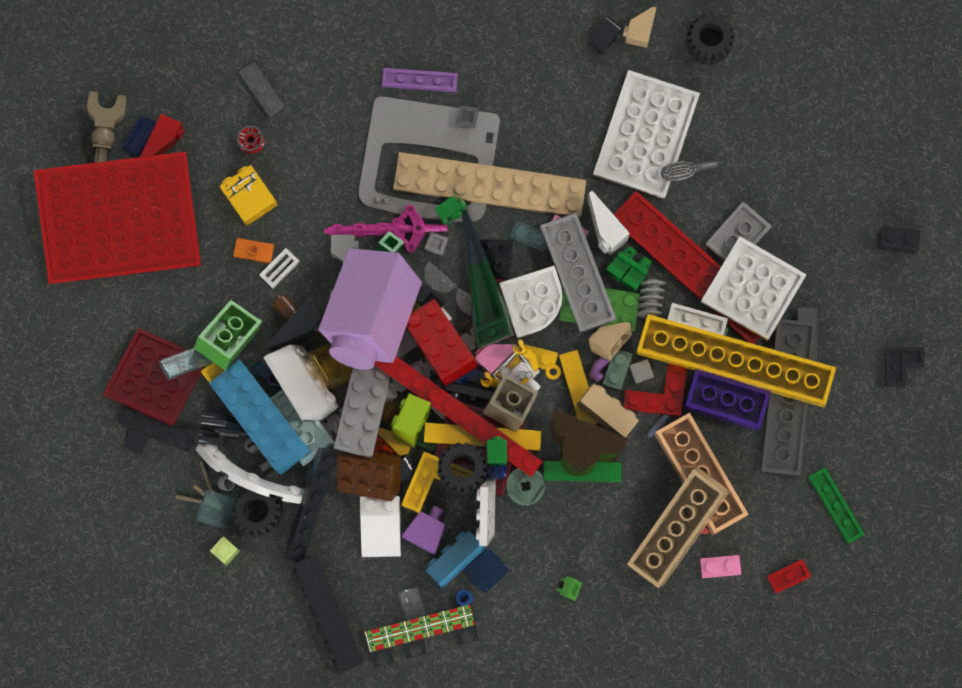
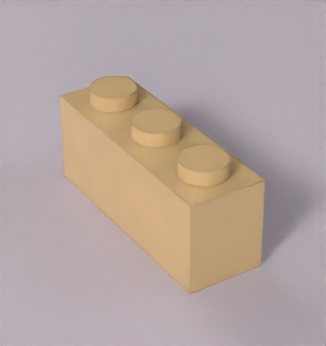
M593 384L576 404L603 428L625 438L639 421L631 410L623 408L620 401L614 397L611 398L600 385Z

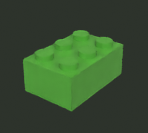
M230 300L198 336L194 349L223 370H226L257 334L262 321Z

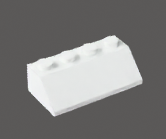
M288 345L264 357L301 420L323 421L339 407L335 396L327 389L326 382L319 376L316 366L309 360L307 352L302 346Z

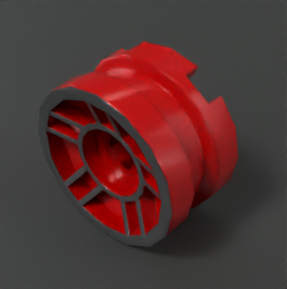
M250 125L243 127L238 132L237 142L243 152L256 154L263 148L264 137L258 127ZM248 137L254 138V141L249 143Z

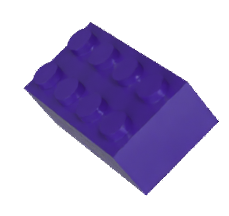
M696 369L684 409L758 431L761 428L771 391Z

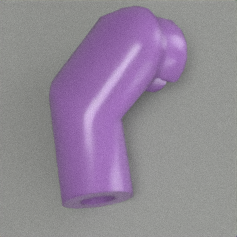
M600 357L593 364L590 378L598 383L603 378L600 370L610 361Z

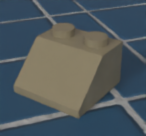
M504 374L487 403L483 414L517 432L523 424L538 392Z

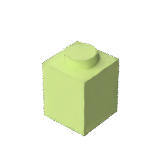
M224 536L210 550L225 565H228L240 552Z

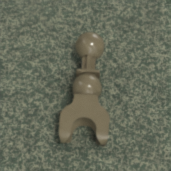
M95 91L89 92L87 113L95 123V130L91 134L92 150L96 151L94 163L105 162L107 152L111 153V146L115 141L114 126L125 117L126 95H118L117 101L112 108H103L98 103V93Z

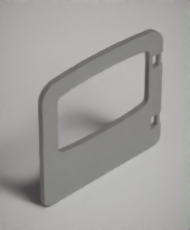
M389 97L376 98L372 110L359 186L361 202L368 207L401 214L407 205H413L421 218L441 220L434 209L438 206L437 204L400 199L375 191L382 146L386 143L434 147L474 156L478 159V164L493 166L500 125L499 116L494 113L478 111L476 128L457 125L459 108ZM487 133H493L492 143H485ZM471 202L466 207L472 222H476L484 216L487 204ZM461 216L460 218H458V219H456V220H454V221H453V220H451V221H452V222H463V219H462V216Z

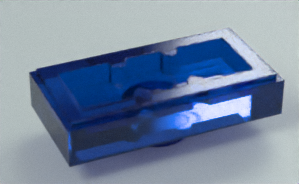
M141 115L122 147L139 157L156 123Z

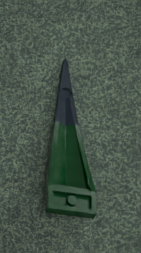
M465 208L466 210L462 212L470 275L472 325L477 347L482 349L509 338L514 333L509 320L511 317L468 210Z

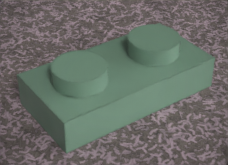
M619 350L610 360L602 385L621 391L632 358L631 353Z

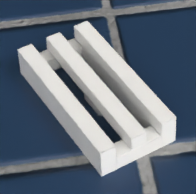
M285 248L259 276L274 289L300 261ZM287 254L289 257L267 278L266 275ZM291 260H293V262L289 265V267H288L274 282H272L271 280H272Z

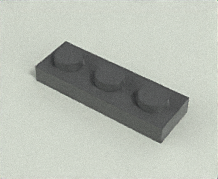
M255 62L239 71V74L269 118L285 109L284 104Z

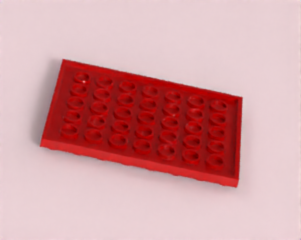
M186 152L33 170L49 284L201 265Z

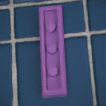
M383 68L382 87L457 92L458 73Z

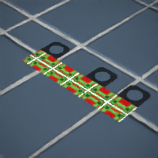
M470 604L365 632L374 667L382 666L376 661V657L380 653H386L389 656L387 664L394 662L390 649L392 646L403 644L406 657L409 659L416 657L409 653L411 645H419L422 649L420 655L426 654L423 638L449 631H456L459 645L466 644L461 639L462 633L466 630L471 631L474 635L471 642L479 640Z

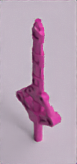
M407 205L401 215L392 220V223L371 225L361 223L353 224V226L334 224L332 227L324 229V234L366 237V235L385 236L390 231L404 241L403 246L408 252L413 253L416 251L425 232H447L448 229L446 224L425 225L415 207ZM409 216L413 225L405 224L403 219ZM413 232L410 242L404 239L406 233Z

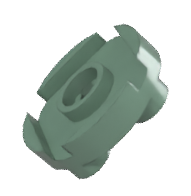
M515 469L507 479L508 495L518 505L530 506L535 504L544 494L545 482L538 470L530 477L520 469ZM522 482H530L529 487L531 489L529 491H522L520 484Z

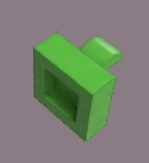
M568 576L566 579L560 578V581L564 582V586L562 589L557 588L556 590L560 592V595L576 601L582 582Z

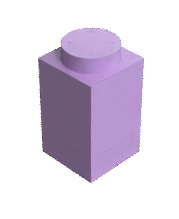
M348 249L318 329L331 343L329 353L338 362L362 370L372 369L375 361L394 362L422 281L400 253Z

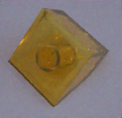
M331 344L308 352L307 355L326 387L332 390L345 385L350 380L352 367L335 360L329 353Z

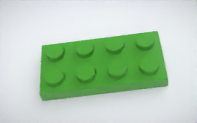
M605 288L616 320L601 325V327L628 322L631 325V331H635L640 293ZM563 290L559 320L576 323Z

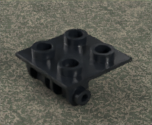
M480 240L494 277L507 280L510 276L513 240Z

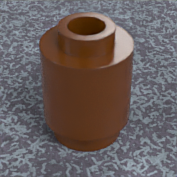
M280 295L273 301L274 305L272 308L283 321H288L298 310L297 306L287 295Z

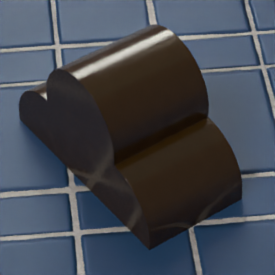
M557 409L554 412L550 432L553 440L562 446L559 457L560 463L569 474L574 476L587 475L595 469L598 462H613L623 453L628 441L627 438Z

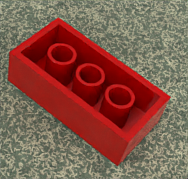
M435 299L411 313L406 329L445 387L478 367L475 358Z

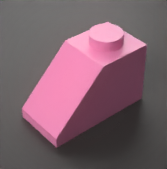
M492 344L482 349L479 348L475 353V361L485 372H489L492 377L514 354L513 346L511 344Z

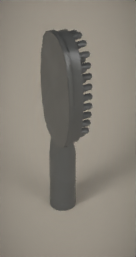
M686 161L674 162L661 169V176L666 181L684 180L693 176L697 171L717 168V161L698 164Z

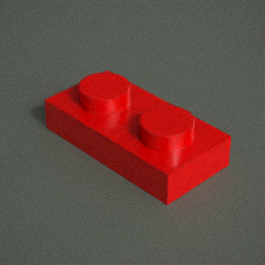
M803 559L767 576L775 594L811 577Z

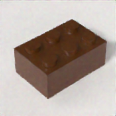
M342 451L338 455L337 491L389 502L400 493L401 457L373 452L372 458Z

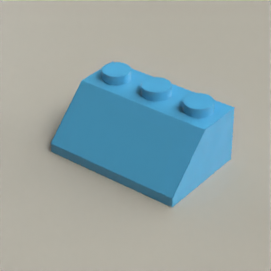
M470 531L467 533L461 532L455 538L457 542L452 547L447 545L441 551L443 555L438 560L434 558L426 565L428 567L426 572L442 589L485 549V546H479V540H476V537Z

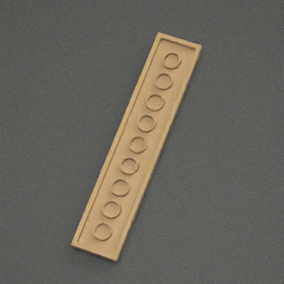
M399 152L393 189L394 191L448 199L451 196H457L468 202L562 216L577 213L578 218H581L586 180Z

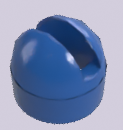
M461 590L457 593L456 600L462 606L469 605L473 602V595L467 590ZM469 596V599H467L465 602L462 601L463 599Z

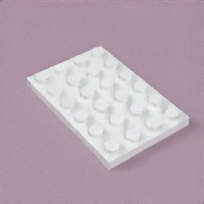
M628 70L593 176L665 199L671 181H666L662 178L661 169L668 164L678 161L700 93Z

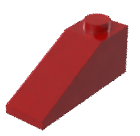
M161 114L140 157L162 155L174 146L177 140H181L185 130L182 123Z

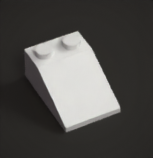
M591 191L588 197V204L599 242L598 247L604 254L608 253L611 256L628 242L630 233L597 195Z
M396 496L391 502L370 497H360L362 557L401 556L400 496Z

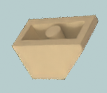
M652 7L630 20L629 26H625L623 37H626L625 43L647 48L656 7Z
M624 322L600 327L590 336L589 344L591 351L610 361L631 337L630 323Z

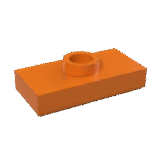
M237 238L233 257L270 264L275 245Z

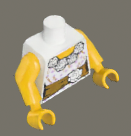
M518 340L519 347H516L514 344L512 345L514 354L493 374V378L489 372L484 373L488 379H480L482 385L496 388L503 375L506 374L529 388L538 391L541 386L533 379L540 372L536 354L527 346H524L523 340Z

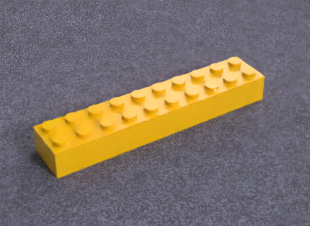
M649 314L647 315L637 349V354L694 371L698 369L823 408L826 405L836 367Z

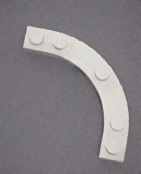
M198 444L196 451L217 472L222 470L228 474V479L267 497L273 494L282 497V501L301 503L305 488L283 486L263 480L258 475L248 473L230 462L216 445Z

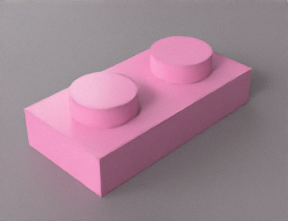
M739 555L700 559L702 578L741 575Z

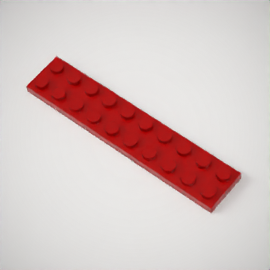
M636 191L614 216L630 233L629 237L701 301L721 266ZM708 307V308H709L710 310H712L717 316H721V317L727 318V317H725L724 315L720 314L719 312H717V311L713 310L712 308ZM728 318L727 325L746 342L755 344L760 336Z

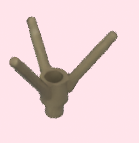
M201 460L200 464L209 493H205L197 485H194L193 488L204 499L176 495L175 498L208 505L219 511L223 505L215 496L216 494L212 488L204 461Z

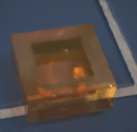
M388 400L384 405L381 419L391 426L395 415L398 416L401 409L394 402Z

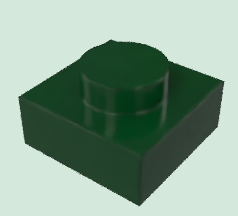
M423 427L416 446L434 453L437 444L424 443L425 427Z

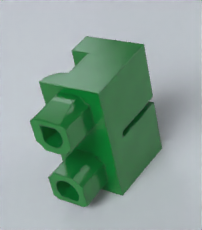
M628 246L623 252H619L606 269V273L619 282L622 280L621 283L636 293L647 276L652 261L643 256L639 263L635 262L632 259L637 251Z

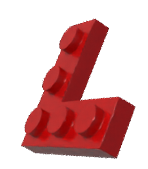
M668 363L664 395L626 390L623 408L636 412L670 415L681 418L687 368Z

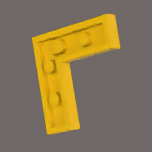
M427 452L423 453L401 506L420 513L434 478L440 480L438 477L439 457ZM453 463L451 464V472L457 478L464 479L473 474V471Z

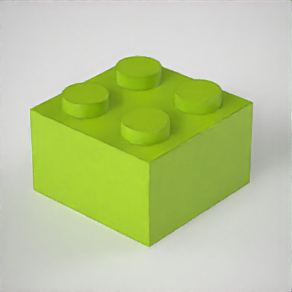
M409 394L407 399L403 398L399 407L401 409L399 416L395 415L391 424L393 426L391 430L393 432V439L415 448L420 433L430 415L431 403L412 394Z

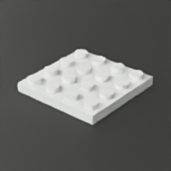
M739 236L701 303L768 341L806 274Z

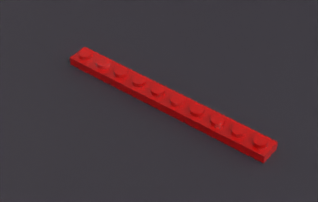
M395 356L393 363L375 361V366L421 399L430 402L432 407L485 445H487V440H491V437L500 436L503 440H507V461L528 476L532 477L543 462L397 356Z

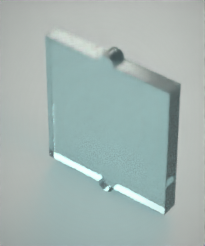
M206 489L202 503L199 504L200 508L196 520L226 530L230 516H232V504L235 503L234 498Z

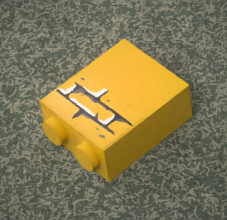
M251 165L242 167L238 170V174L233 177H227L220 185L222 192L246 226L278 206L276 200Z

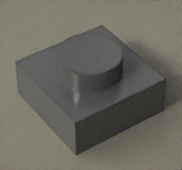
M460 105L457 125L476 128L479 108Z

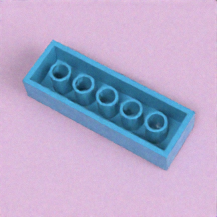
M240 359L209 383L271 466L280 475L311 452Z

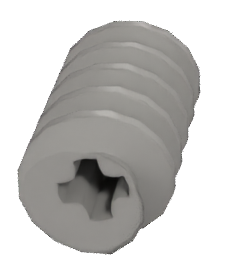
M645 279L641 283L644 289L640 290V294L643 296L639 298L641 304L638 305V308L641 311L637 312L638 317L647 319L648 314L653 316L662 314L657 308L663 306L658 303V300L664 299L659 293L665 292L660 286L665 285L666 282L657 279Z

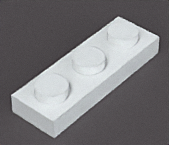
M672 303L667 320L724 335L728 318Z

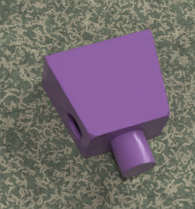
M433 506L429 515L420 512L403 533L402 538L435 555L445 528V524L439 521L444 511Z

